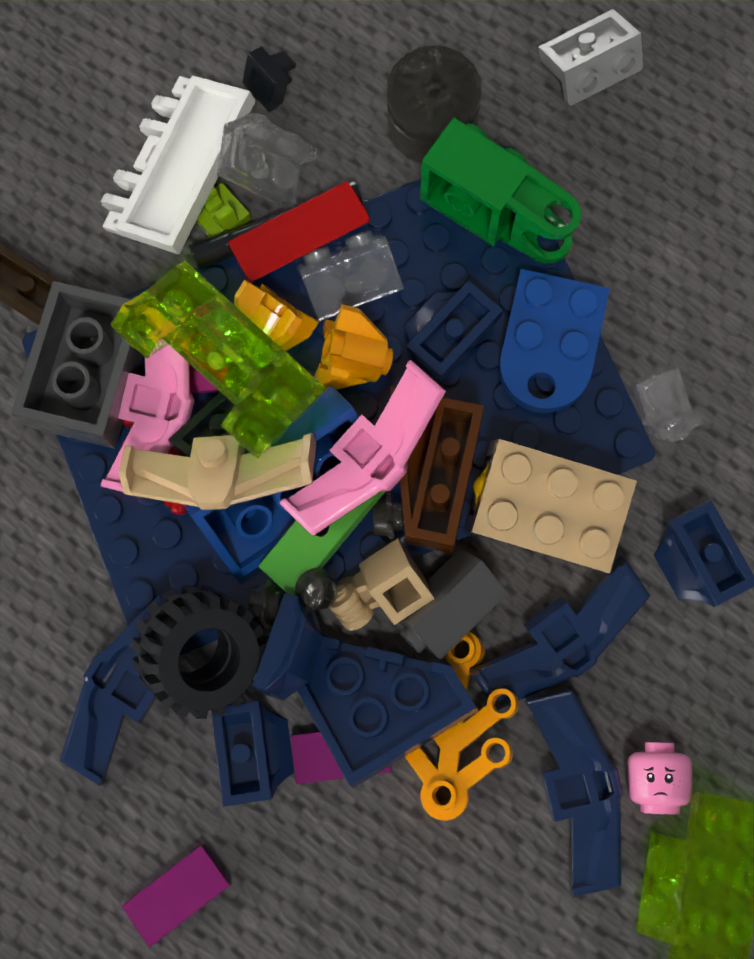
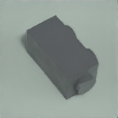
M459 549L427 580L435 599L400 621L405 627L400 632V635L417 653L420 654L426 649L441 660L508 592L481 559Z

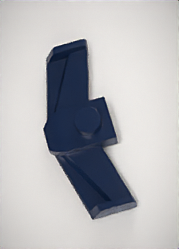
M619 556L615 560V565L611 568L610 573L603 577L575 612L564 598H558L523 624L535 640L534 642L478 667L473 666L469 672L488 697L496 689H506L513 692L517 696L518 701L571 677L577 678L597 663V658L648 600L650 594L626 559ZM507 695L499 696L495 702L497 710L510 705V698Z
M159 595L154 602L161 605L165 600L162 595ZM147 609L102 653L95 655L83 675L84 684L59 760L99 786L105 782L106 773L124 716L126 715L140 723L144 720L156 700L155 695L140 680L139 676L141 674L134 668L132 661L133 657L138 656L131 648L132 638L141 636V632L135 626L139 618L147 621L151 615Z
M573 690L524 700L559 767L543 771L541 776L552 821L556 822L571 818V896L577 897L621 887V797L623 796V790L617 768L612 766Z

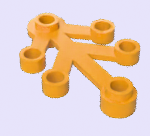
M470 632L459 641H466L469 644L470 650L466 657L460 659L455 655L456 645L445 655L447 662L451 664L467 692L470 680L469 670L473 666L478 667L485 655L483 642L478 636ZM506 689L494 690L489 695L485 707L466 722L463 720L434 738V741L440 748L438 768L421 747L405 756L423 782L420 799L423 808L431 817L442 821L459 817L468 805L469 789L495 768L506 767L512 761L513 749L510 743L501 738H491L483 744L481 756L458 772L460 752L501 719H509L517 713L519 701L513 692ZM501 695H507L511 700V707L505 713H499L495 707L496 699ZM499 743L505 749V757L501 762L495 763L491 760L489 751L493 745ZM441 786H446L451 792V799L446 805L440 804L436 798V792Z

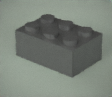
M53 281L11 414L28 428L116 449L124 422L123 419L118 418L128 373L138 375L145 352L144 303Z

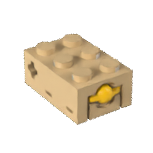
M502 439L491 440L486 454L487 457H490V460L484 461L481 474L474 481L473 490L475 494L470 510L474 511L473 515L468 514L464 530L610 573L637 481Z

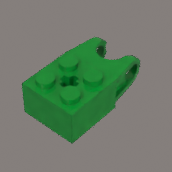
M453 117L422 160L420 200L493 247L498 240H501L544 264L559 262L568 255L572 246V234L577 230L581 221L579 203L571 194L529 165L524 156L512 148L504 149L489 140L486 133L478 126L470 123L465 125ZM560 205L565 207L570 212L571 221L566 225L562 219L551 211L550 206ZM540 235L552 240H562L563 245L557 251L548 252L538 245L537 237Z

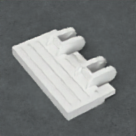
M193 75L191 79L179 76L171 92L180 100L155 95L151 103L152 108L158 114L169 117L168 124L151 120L150 118H143L139 127L140 131L148 138L133 165L136 171L142 172V175L119 169L113 176L114 182L119 187L132 191L130 198L126 199L105 193L101 200L102 206L110 211L102 226L106 231L176 254H180L256 102L248 90Z

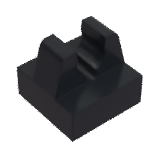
M261 46L248 53L242 83L265 109L271 112L283 104L287 85L292 82V78L287 72L294 69L296 63L285 51L269 55Z

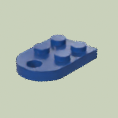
M525 269L520 270L499 361V376L502 386L515 403L533 412L553 413L571 406L581 397L592 375L610 288ZM536 377L545 378L552 384L553 394L546 399L535 398L528 390V382Z

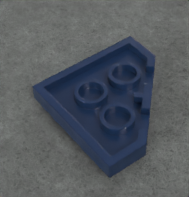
M328 637L323 638L309 683L298 690L301 699L343 776L352 788L360 785L478 712L477 707L452 666L405 657L402 654L372 647L364 648Z

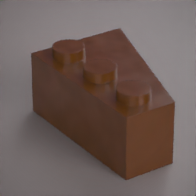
M390 387L391 396L396 389L395 387ZM442 397L407 460V473L400 479L405 535L408 545L454 554L483 422V405Z

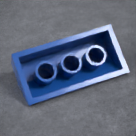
M331 385L246 442L244 454L303 439V435L313 433L316 441L313 482L341 463L329 450L359 417L349 402ZM306 486L234 504L227 509L201 510L195 506H184L238 581L261 564L296 521L279 504L280 501L284 498L288 499Z

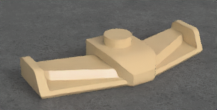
M313 433L303 435V439L244 454L246 446L241 435L197 437L193 439L190 457L135 449L134 446L125 445L119 467V477L123 492L126 495L199 507L201 510L227 509L234 504L312 484L316 441Z

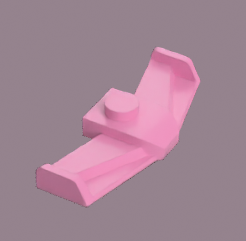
M143 304V312H145V376L128 373L118 415L119 419L131 421L134 424L106 479H103L101 487L123 492L119 477V467L125 445L134 446L135 449L168 454L171 449L168 439L190 420L194 398L189 391V314Z
M409 360L407 363V369L376 425L374 426L367 418L361 415L329 450L341 463L288 499L284 498L280 501L279 504L312 536L378 492L390 491L407 473V460L446 392L412 360Z

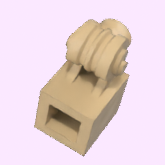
M397 538L359 563L361 569L359 573L340 580L337 587L329 594L326 605L337 619L340 620L346 630L353 631L365 626L373 616V609L381 607L392 623L396 625L435 598L422 570Z

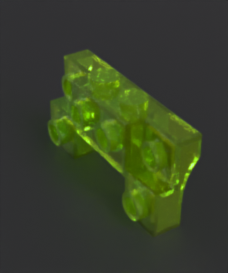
M186 261L173 267L149 289L124 303L110 325L146 358L170 345L236 406H234L221 426L257 459L280 440L289 427L309 411L326 391V388Z

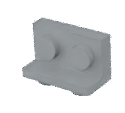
M614 9L538 46L540 61L562 82L564 100L570 106L643 69L641 33Z

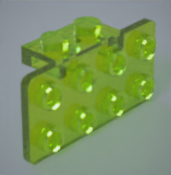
M698 791L693 795L686 840L651 832L636 932L671 944L669 959H749L754 933V802Z

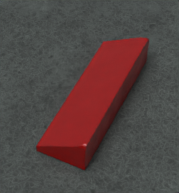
M346 181L227 243L247 281L251 283L371 220L349 182Z

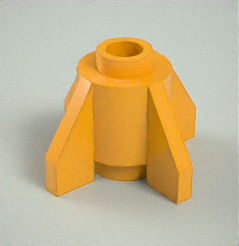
M244 280L234 296L233 337L240 343L237 350L257 363H260L263 358L273 361L275 357L308 339L319 323L313 317L297 310L291 304L278 297L276 293L264 284L259 288Z
M342 304L335 322L325 319L323 325L325 341L321 354V363H319L312 381L313 387L325 390L332 385L337 390L366 382H376L380 375H387L393 360V349L388 348V341L385 335L360 309Z

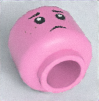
M645 742V752H635L628 757V797L634 803L640 804V812L680 814V806L689 804L693 798L692 760L685 754L675 753L674 743Z

